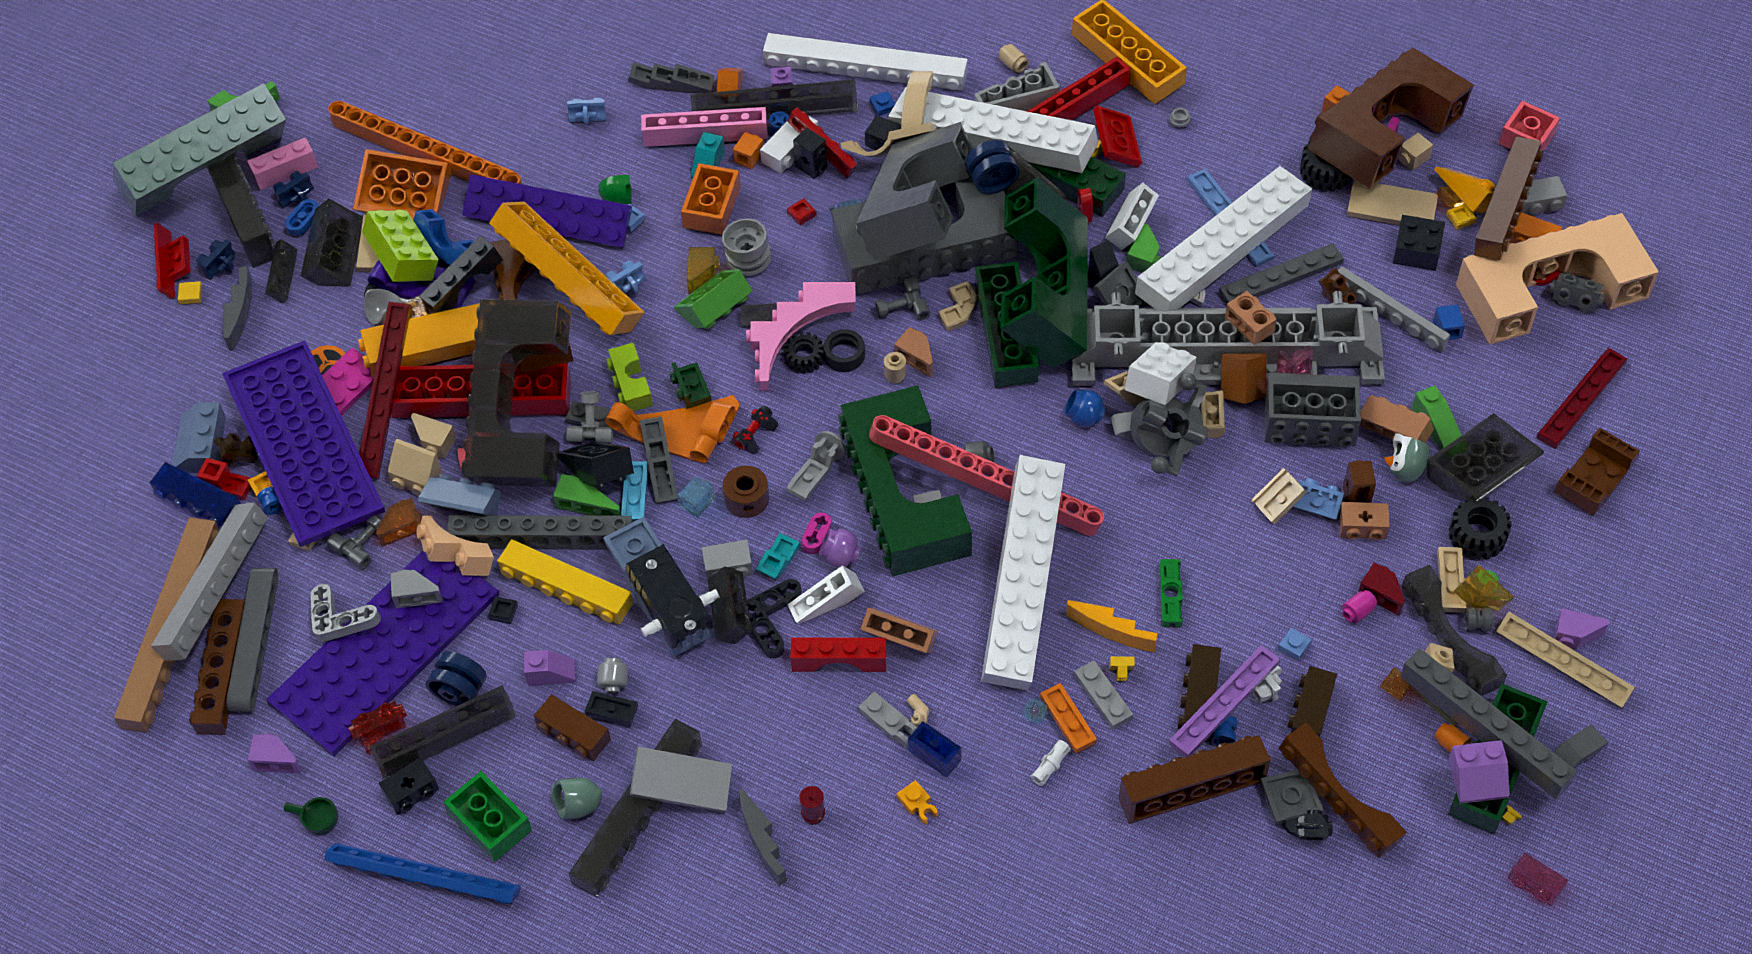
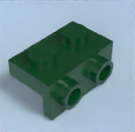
M676 362L671 363L670 379L673 385L677 384V397L680 402L684 401L686 409L712 401L697 362L680 368L677 367Z

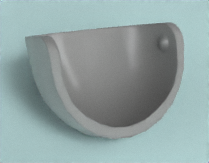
M383 289L368 290L364 297V310L368 320L372 324H384L388 301L402 303L400 297Z

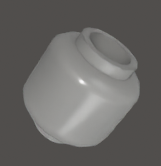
M606 658L603 663L598 665L597 685L605 689V693L617 694L620 693V689L627 686L628 666L622 662V659Z

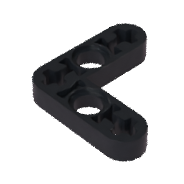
M787 579L746 600L740 606L743 622L764 654L769 658L775 659L783 655L784 641L768 616L787 607V604L802 595L801 584L795 579ZM791 588L795 590V593L787 592V589ZM768 597H774L778 600L774 605H767L764 601ZM748 609L755 611V620H753L751 613H747ZM759 625H766L769 629L765 633H758L756 628ZM769 638H771V641L775 646H778L777 649L774 650L773 647L770 648V644L768 641Z

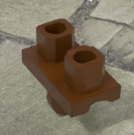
M1332 268L1326 276L1318 280L1323 289L1322 295L1325 298L1328 297L1331 303H1334L1332 294L1337 291V295L1339 291L1342 292L1343 303L1353 304L1357 300L1354 292H1351L1346 285L1345 277L1340 275L1337 268Z

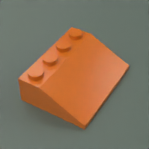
M365 149L353 210L361 212L407 210L412 219H414L415 211L433 209L439 214L448 190L452 169L446 162Z

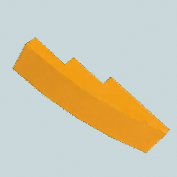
M1072 600L1067 601L1066 616L1083 627L1129 647L1155 653L1158 633L1135 629V620L1113 617L1114 608Z

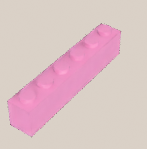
M766 107L641 115L644 147L697 144L703 132L723 136L724 142L739 141L744 132L757 135L762 139H768Z

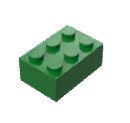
M482 771L443 802L448 815L494 862L532 831L528 817Z

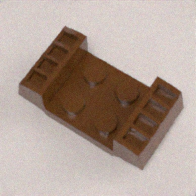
M1599 428L1592 436L1589 447L1571 470L1567 468L1561 476L1554 493L1594 516L1627 475L1638 459L1640 450Z

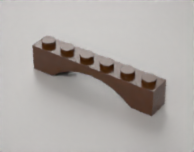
M1307 723L1285 737L1278 748L1283 756L1298 769L1300 775L1309 781L1318 795L1330 804L1333 811L1340 815L1349 825L1351 831L1361 838L1371 852L1380 858L1400 843L1407 831L1391 814L1365 805L1353 797L1339 783L1327 763L1323 740Z

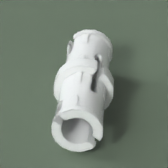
M1058 740L1048 755L1043 756L1040 766L1031 775L1034 783L1044 786L1050 775L1060 768L1061 761L1071 750L1066 742Z

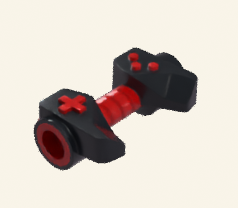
M762 406L752 411L751 418L753 422L749 427L733 434V443L741 450L747 449L751 453H756L760 450L753 434L760 426L770 431H775L778 426V422L772 417L773 412L770 408Z

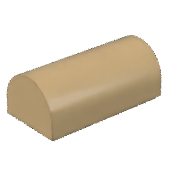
M1223 390L1206 392L1201 402L1203 426L1208 428L1207 437L1218 438L1225 434Z

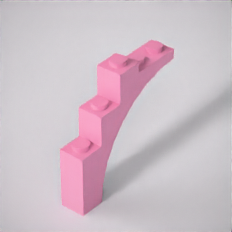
M803 282V290L798 291V302H777V310H772V321H751V330H746V343H751V351H755V363H759V369H755V383H760V391H768L770 373L774 361L789 337L791 338L793 334L819 318L836 313L855 311V282Z

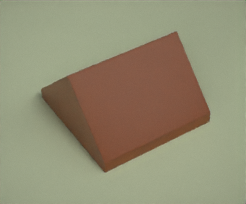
M1266 353L1222 354L1221 391L1223 390L1224 399L1247 404L1265 397Z

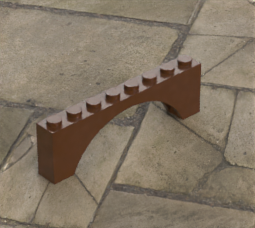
M507 239L490 242L503 259L493 270L494 278L499 277V279L495 280L497 291L502 292L498 294L501 307L506 306V308H502L504 321L509 320L508 323H505L508 336L513 335V337L509 338L511 350H516V352L512 353L515 366L520 365L521 373H526L552 365L573 362L567 331L548 328L534 322L522 312L517 304L521 286L537 267L528 263L520 251L513 249L509 245Z

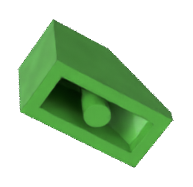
M1144 223L1127 255V262L1131 269L1142 273L1162 258L1159 256L1160 246L1148 224Z

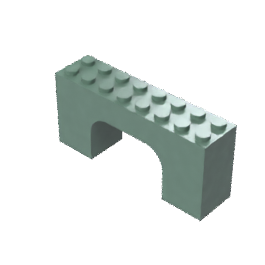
M263 83L113 162V181L134 215L137 216L172 197L174 187L191 175L241 150L244 156L247 157L281 139L286 118Z

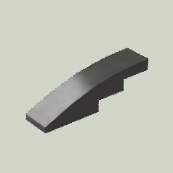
M633 62L628 82L666 91L711 93L715 75L676 64L674 68L654 63L652 68Z
M248 266L239 267L240 284L231 285L232 303L223 304L224 338L229 351L235 349L249 315L252 298V277Z
M662 416L640 420L656 504L678 500Z
M741 789L738 791L741 809L753 846L765 868L780 886L787 881L786 870L777 861L780 857L779 847L770 837L773 834L772 823L746 792Z

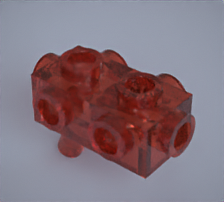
M396 701L383 703L379 708L369 713H360L355 719L351 720L352 726L348 728L353 740L359 739L362 746L366 745V754L372 755L375 754L376 741H380L383 737L407 727L403 719L407 717L402 703L397 705Z

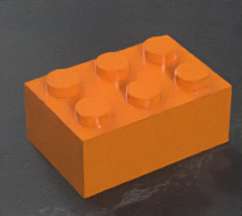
M698 163L681 210L683 228L723 235L741 187L739 170Z

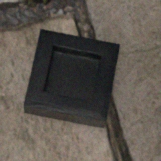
M495 596L488 614L489 620L511 624L518 607V602Z

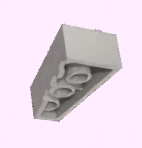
M1045 61L1039 64V68L1035 70L1030 68L1024 71L1022 76L1017 78L1012 76L1002 85L995 84L975 93V101L1028 111L1058 93L1060 86Z

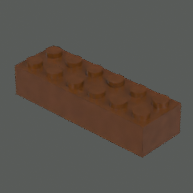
M1260 735L1254 737L1245 736L1238 742L1231 744L1223 743L1212 750H1200L1186 758L1177 757L1163 765L1154 764L1148 767L1147 770L1140 772L1132 771L1121 777L1119 801L1128 823H1135L1260 784L1261 778L1267 777L1271 760Z

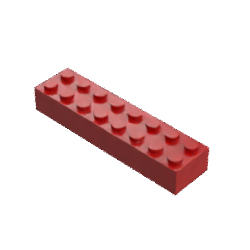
M561 363L526 373H521L520 365L515 366V364L400 366L391 416L392 418H411L412 413L425 417L568 414L571 389L568 363Z

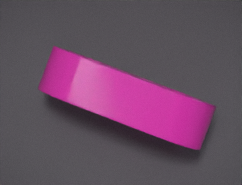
M817 513L811 518L802 537L803 549L808 554H817L820 551L828 530L832 528L831 518L828 514ZM821 522H825V524H822L821 527H820V529L818 530V525H817V524H821ZM814 537H816V543L809 545V542H812Z

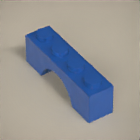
M433 209L415 211L413 221L433 252L443 259L446 264L451 265L473 243L472 240L454 242L453 244L447 235L445 219Z

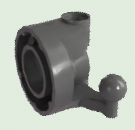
M1184 373L1179 378V385L1183 390L1195 389L1188 402L1183 403L1176 397H1173L1166 405L1145 398L1137 404L1131 415L1130 429L1132 438L1141 451L1148 456L1155 457L1151 462V469L1156 474L1166 472L1176 477L1182 465L1183 454H1187L1196 445H1202L1207 437L1208 428L1203 426L1199 409L1207 386L1197 382L1192 373ZM1167 415L1172 422V432L1166 426H1162ZM1164 457H1170V465Z

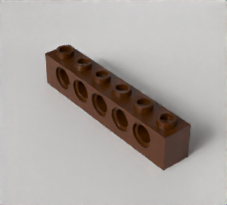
M220 599L211 614L212 625L207 630L208 644L202 654L204 664L198 673L199 688L194 693L195 707L194 711H191L189 718L190 725L193 726L197 734H226L230 711L227 709L226 700L245 604L244 599Z

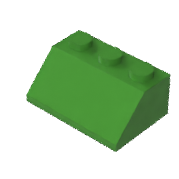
M740 269L722 270L675 305L674 309L695 328L708 329L716 323L715 320L718 317L729 314L732 311L731 307L735 304H741L748 299L747 295L753 290Z

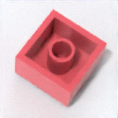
M1521 101L1503 127L1499 144L1511 149L1517 136L1540 140V149L1545 150L1556 134L1560 117L1525 101Z

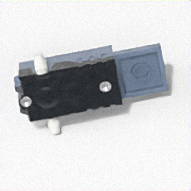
M645 517L603 537L604 543L626 576L627 586L650 621L645 627L640 628L644 637L657 632L672 657H675L714 636L713 620L705 606L720 598L717 590L714 589L711 592L701 594V596L696 595L675 563V560L665 545L661 544Z

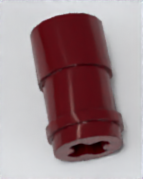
M807 786L799 795L801 816L806 823L816 825L825 816L824 795L820 788Z

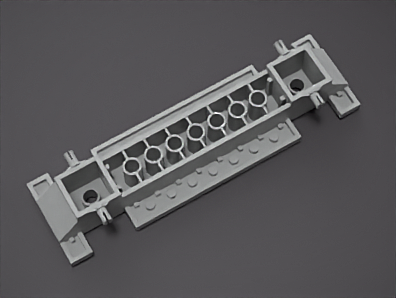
M1337 291L1332 294L1334 303L1317 304L1316 310H1311V308H1266L1277 319L1275 332L1256 345H1253L1225 318L1226 308H1179L1178 310L1157 311L1154 308L1139 309V305L1121 304V294L1117 292V296H1115L1114 292L1111 294L1112 304L1094 306L1093 312L1092 309H1087V351L1072 358V386L1095 385V367H1129L1156 342L1166 343L1171 348L1185 350L1190 355L1196 356L1193 375L1197 382L1203 385H1221L1222 354L1246 353L1267 354L1266 384L1268 373L1317 375V366H1359L1361 384H1384L1383 350L1377 307H1362L1361 304L1343 303L1342 292L1339 291L1337 295Z

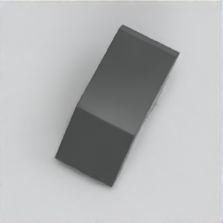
M1590 725L1567 739L1554 753L1575 769L1585 759L1594 758L1609 742L1593 725Z

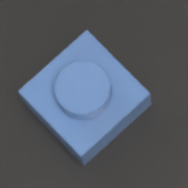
M632 206L628 226L630 232L645 220V214Z
M1290 628L1280 642L1278 649L1299 661L1311 644L1312 639Z

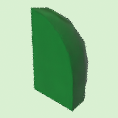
M630 175L610 176L601 181L598 191L603 200L620 204H632Z

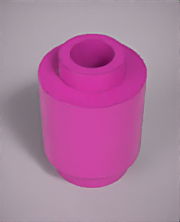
M1360 591L1342 605V615L1348 622L1358 623L1374 611L1377 600L1370 591Z

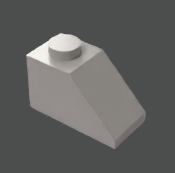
M400 570L391 573L392 599L396 608L443 602L439 587L415 570Z

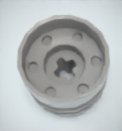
M739 219L725 228L722 242L726 252L727 263L731 270L740 269L743 276H753L767 269L771 262V251L767 232L763 224L754 219Z

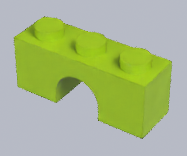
M634 342L608 349L610 358L606 359L609 372L614 371L615 375L612 376L615 389H620V393H617L619 402L628 406L633 412L652 407L651 392L646 378H630L631 375L641 372L640 361Z

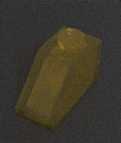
M689 247L687 268L688 294H691L714 277L716 268H720V257L716 256L715 247Z
M1480 565L1475 567L1454 590L1463 601L1474 608L1501 610L1514 598L1510 592Z

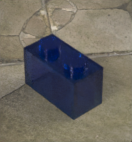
M924 721L908 738V751L945 777H948L962 760V747Z

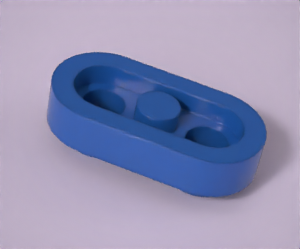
M303 200L285 220V226L289 234L294 236L303 234L320 214V209L315 200Z

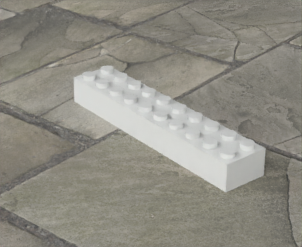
M905 87L888 116L890 121L898 124L902 123L903 104L907 87ZM928 92L923 123L936 124V129H940L961 122L972 148L986 141L1001 140L1007 144L1014 159L1082 173L1098 144L1095 125Z
M1279 166L1139 275L1135 294L1157 311L1178 310L1249 254L1250 251L1254 250L1256 246H1259L1262 241H1265L1308 207L1312 188Z
M1023 455L1019 456L1016 463L981 682L1028 690L1032 683L1065 464Z

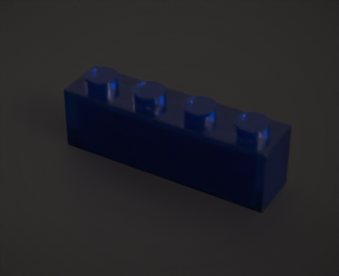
M167 462L162 465L149 482L154 489V495L159 499H168L177 508H186L197 518L204 517L207 520L215 521L218 527L223 526L234 506L241 504L238 497Z

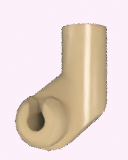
M912 694L907 699V703L914 709L911 722L917 727H922L928 721L929 708L916 694Z

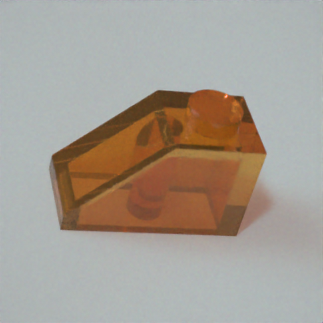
M412 498L398 501L389 507L376 531L381 547L417 534V526L421 524V518Z

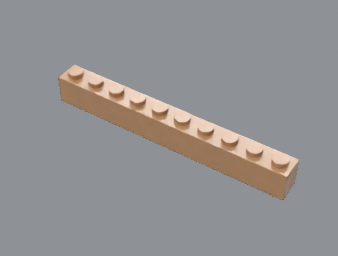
M191 517L187 521L114 715V719L120 729L147 733L150 725L154 723L156 707L162 701L163 688L165 683L169 682L170 669L176 660L165 661L151 645L220 530L215 521Z

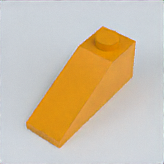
M1435 167L1434 171L1472 212L1485 213L1496 187L1492 181L1450 168Z

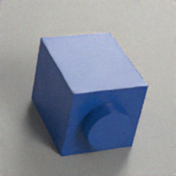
M1458 304L1444 305L1436 308L1433 318L1434 325L1450 334L1449 340L1462 338L1465 323Z

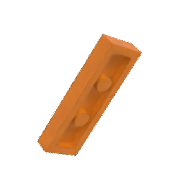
M1061 683L1040 693L1042 702L1075 754L1097 744V738Z

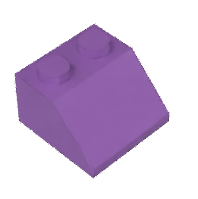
M1502 740L1452 747L1448 761L1460 804L1509 798L1508 761Z

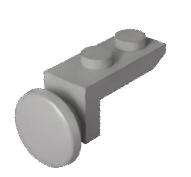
M829 431L819 433L815 437V444L812 446L810 458L792 478L786 491L806 501L831 471L834 460H839L844 456L845 445L841 438Z

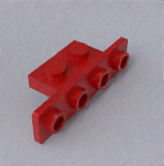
M156 223L154 224L157 289L160 293L172 299L175 297L174 281L191 272L189 239L182 235L172 241L171 232L161 224Z

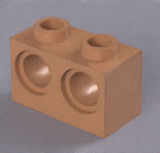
M1248 291L1227 303L1225 318L1253 345H1256L1275 332L1277 321L1275 315L1268 311L1260 303L1259 299L1252 296Z

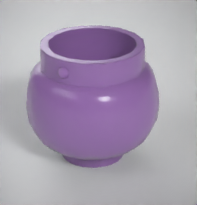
M830 528L821 545L819 556L824 557L826 562L834 567H846L850 562L855 563L861 547L857 545V537L852 532L845 529L834 530Z

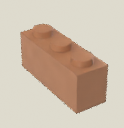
M1370 395L1361 410L1360 425L1362 428L1392 440L1395 434H1401L1426 443L1434 430L1430 417L1425 413L1413 412L1405 405L1393 404L1381 396L1378 398Z
M872 607L867 608L860 629L925 653L932 652L939 631Z

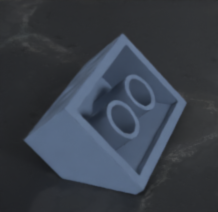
M198 402L181 415L171 467L172 473H199L206 458L219 460L220 448L218 445H215L214 441L217 437H223L226 420L220 402Z
M438 474V478H429L418 497V502L431 506L478 515H496L501 491L494 489L495 485L482 482L481 486L473 485L472 480L460 478L459 482L451 481V476Z

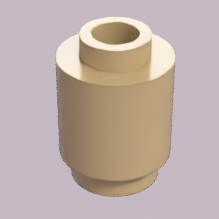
M1013 44L1004 45L999 51V60L1013 72L1021 73L1027 68L1029 64L1027 56Z
M898 352L889 353L884 358V375L891 383H900L906 376V359L903 354Z

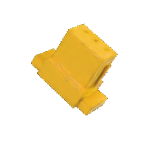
M1507 805V812L1502 816V820L1509 825L1516 819L1521 820L1522 816Z

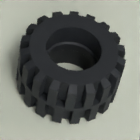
M1309 141L1304 146L1300 164V174H1302L1301 178L1303 181L1307 180L1306 184L1308 186L1312 185L1313 189H1322L1323 192L1327 190L1333 192L1336 191V188L1340 190L1344 185L1347 186L1352 177L1333 165L1322 163L1327 161L1308 150L1311 142Z
M1475 496L1474 500L1467 498L1464 503L1460 502L1458 507L1455 508L1449 526V539H1452L1451 544L1453 547L1462 548V553L1466 554L1465 557L1470 558L1474 556L1475 560H1480L1481 557H1484L1486 560L1490 559L1491 555L1497 556L1499 551L1504 549L1511 530L1512 521H1509L1510 514L1505 513L1506 508L1503 505L1499 506L1498 501L1494 500L1492 502L1488 497L1480 499V496ZM1481 524L1487 527L1490 532H1478L1470 525Z

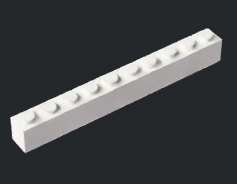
M768 33L763 49L764 65L791 67V69L908 83L913 71H933L932 87L961 91L964 89L967 76V59L772 33Z

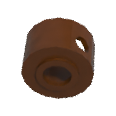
M742 465L733 468L726 474L723 479L724 502L727 509L733 515L741 518H751L759 515L766 509L769 504L768 481L765 474L759 468ZM743 483L754 484L753 487L747 491H742L737 488V485ZM744 506H753L750 509L744 508Z

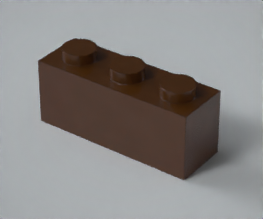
M552 694L534 714L536 728L541 733L552 735L560 745L564 747L568 745L573 748L575 753L583 759L587 757L594 762L611 741L609 730Z

